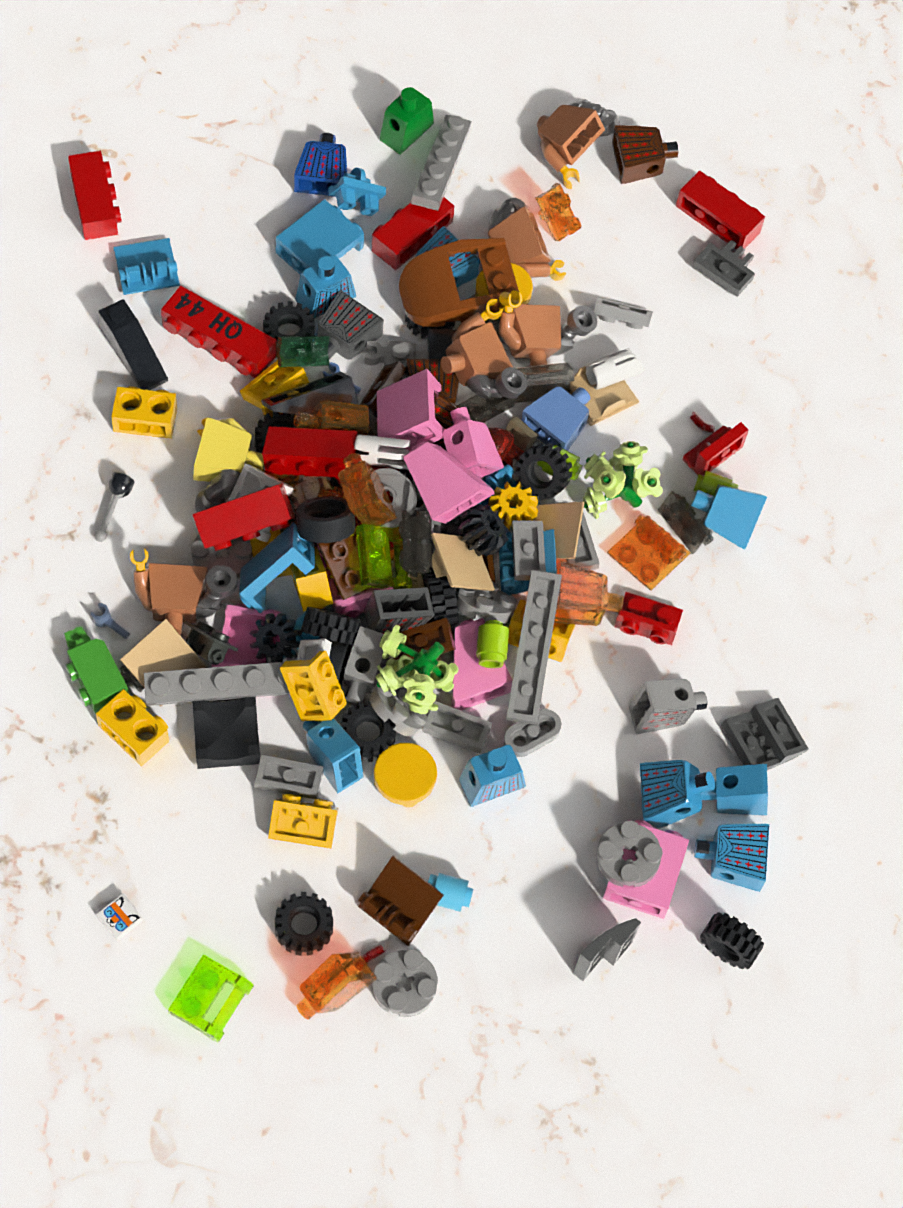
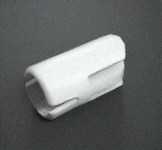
M630 348L591 361L586 365L587 379L591 385L597 384L593 387L596 390L637 376L644 370L643 364Z
M358 435L354 445V449L358 450V454H354V462L361 465L408 470L405 461L402 460H404L403 457L410 453L409 450L404 449L410 446V440Z

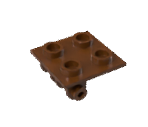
M367 523L357 526L354 533L346 539L332 543H318L320 548L318 553H321L328 566L325 567L326 570L331 572L329 577L334 579L338 590L337 595H341L343 600L391 579Z
M393 855L369 891H365L360 896L358 907L409 946L444 894Z

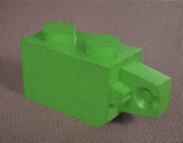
M81 626L64 633L69 649L67 651L69 663L65 664L67 672L72 681L78 679L82 687L78 689L80 698L85 707L91 705L96 715L100 709L123 689L128 693V687L103 640L96 638L91 640Z

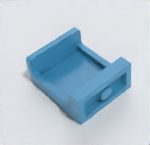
M325 199L276 236V254L300 275L305 269L317 264L318 260L323 256L331 257L336 255L340 259L352 248H355L357 251L364 248V232L357 223H352L337 206H332Z
M294 522L241 568L239 597L248 608H255L259 613L265 610L266 586L292 563L305 575L315 568V543L301 538L297 531V525Z

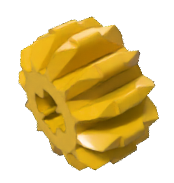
M508 482L504 484V489L496 487L494 496H490L488 500V505L492 511L497 510L498 516L501 519H505L503 524L509 531L512 521H533L538 515L536 507L538 505L537 497L531 496L532 490L530 487L522 490L520 482L516 484V487H511Z

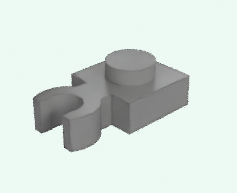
M388 340L387 347L376 341H367L366 351H373L376 354H365L364 363L367 365L384 363V366L400 361L406 367L407 359L415 358L416 343Z

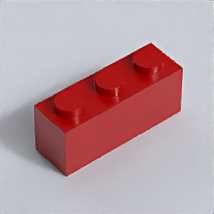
M101 150L69 155L70 174L84 239L90 240L118 235L117 223H122L119 206H113V200H117L114 183L109 184L107 179L112 178L109 161H103Z
M700 170L680 189L676 203L678 209L726 243H729L731 240L736 242V250L740 246L746 248L761 233L766 217L757 208L751 207L740 199L737 194L727 190L717 183L713 177L707 176Z
M445 197L438 211L414 205L410 202L405 208L398 209L387 223L379 225L373 231L371 251L396 271L413 257L443 226L447 228L453 223L455 205Z
M268 427L262 452L266 473L304 475L308 477L355 478L358 464L354 462V454H358V450L354 449L358 433L357 431Z
M283 482L192 514L204 548L213 546L215 551L232 546L231 540L241 536L243 542L261 536L259 530L271 527L272 532L288 527V520L295 517Z

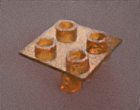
M641 514L634 522L636 525L609 549L607 554L652 591L691 552L683 544L675 540L669 532L667 533L663 527L654 522L649 515L644 516Z

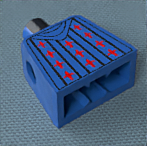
M322 133L319 142H306L294 174V192L331 196L329 195L328 187L337 185L344 173H347L346 147L343 144H336L335 135L332 133Z

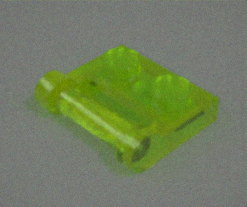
M361 524L356 527L361 586L380 589L393 587L394 589L412 588V579L408 577L405 541L408 539L407 529L387 528L369 524ZM389 541L393 542L396 577H392Z
M203 954L170 1005L168 1013L200 1031L214 1042L219 1043L225 1034L223 1029L245 994H250L254 984ZM227 982L234 989L214 1021L210 1023L204 1017Z

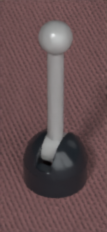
M118 472L112 474L109 481V489L113 494V498L100 530L95 532L94 537L96 541L103 542L106 539L107 535L105 532L118 499L128 496L132 491L135 481L130 476Z

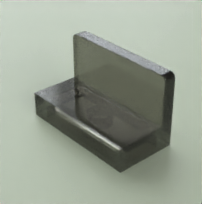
M568 362L516 368L524 374L527 387L522 394L513 399L515 403L536 401L555 387H562L570 394V381H574V370Z

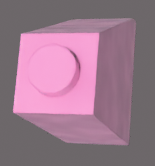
M421 442L413 446L412 452L403 457L431 519L446 524L495 494L488 484L441 446L430 442Z
M484 618L475 621L473 619L465 620L455 627L453 639L456 650H453V663L458 666L459 670L453 679L454 687L452 689L451 707L461 711L503 696L511 691L513 680L505 663L501 668H485L479 665V659L476 657L478 627L485 624Z

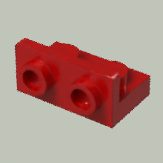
M742 422L733 428L722 426L684 454L682 460L697 475L705 476L706 471L711 472L743 448L749 429Z
M625 592L614 627L628 635L637 634L649 638L656 644L672 646L683 609Z

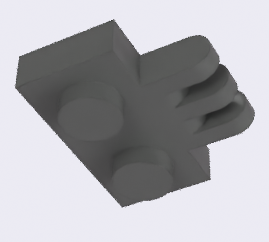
M733 240L722 250L709 243L694 259L692 267L738 297L754 279L755 272L747 268L755 255L749 252L744 258H741L746 250L742 246L735 252H732L737 244Z

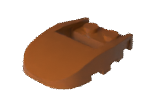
M504 238L461 239L436 247L409 261L403 269L399 280V292L407 317L415 324L423 327L445 326L446 322L460 321L462 323L475 313L479 312L481 314L484 312L488 301L491 299L498 300L496 304L489 307L491 312L497 313L499 312V306L502 305L499 301L501 293H511L513 290L520 292ZM464 252L478 254L489 295L460 301L449 257H454L455 254Z

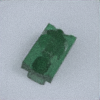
M329 336L278 337L276 343L278 366H329Z

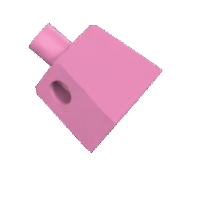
M467 407L451 411L450 416L453 426L445 429L442 433L447 452L480 479L504 468L487 425L471 420Z

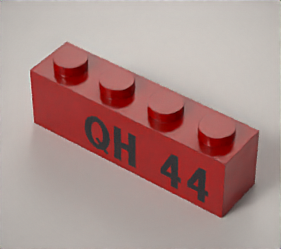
M181 285L161 308L162 325L168 332L182 336L192 346L203 348L210 352L215 359L220 362L229 363L245 376L250 375L256 378L268 368L277 356L276 339Z

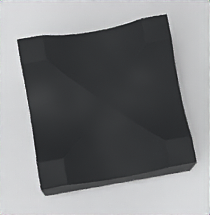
M256 696L224 702L192 701L197 769L256 765L260 763Z

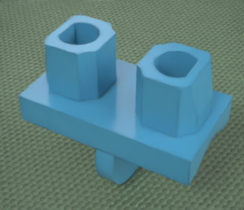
M355 167L351 173H344L337 185L328 187L329 195L336 197L339 209L351 210L356 206L357 202L360 203L361 214L366 216H372L379 211V200L386 195V187L372 184L371 180L366 178L364 169Z

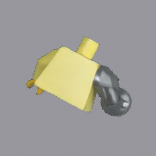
M207 417L201 421L204 429L197 430L201 436V441L194 463L193 480L211 483L196 496V512L225 503V498L230 497L245 463L261 471L264 469L262 453L250 451L252 435L233 418L215 420Z

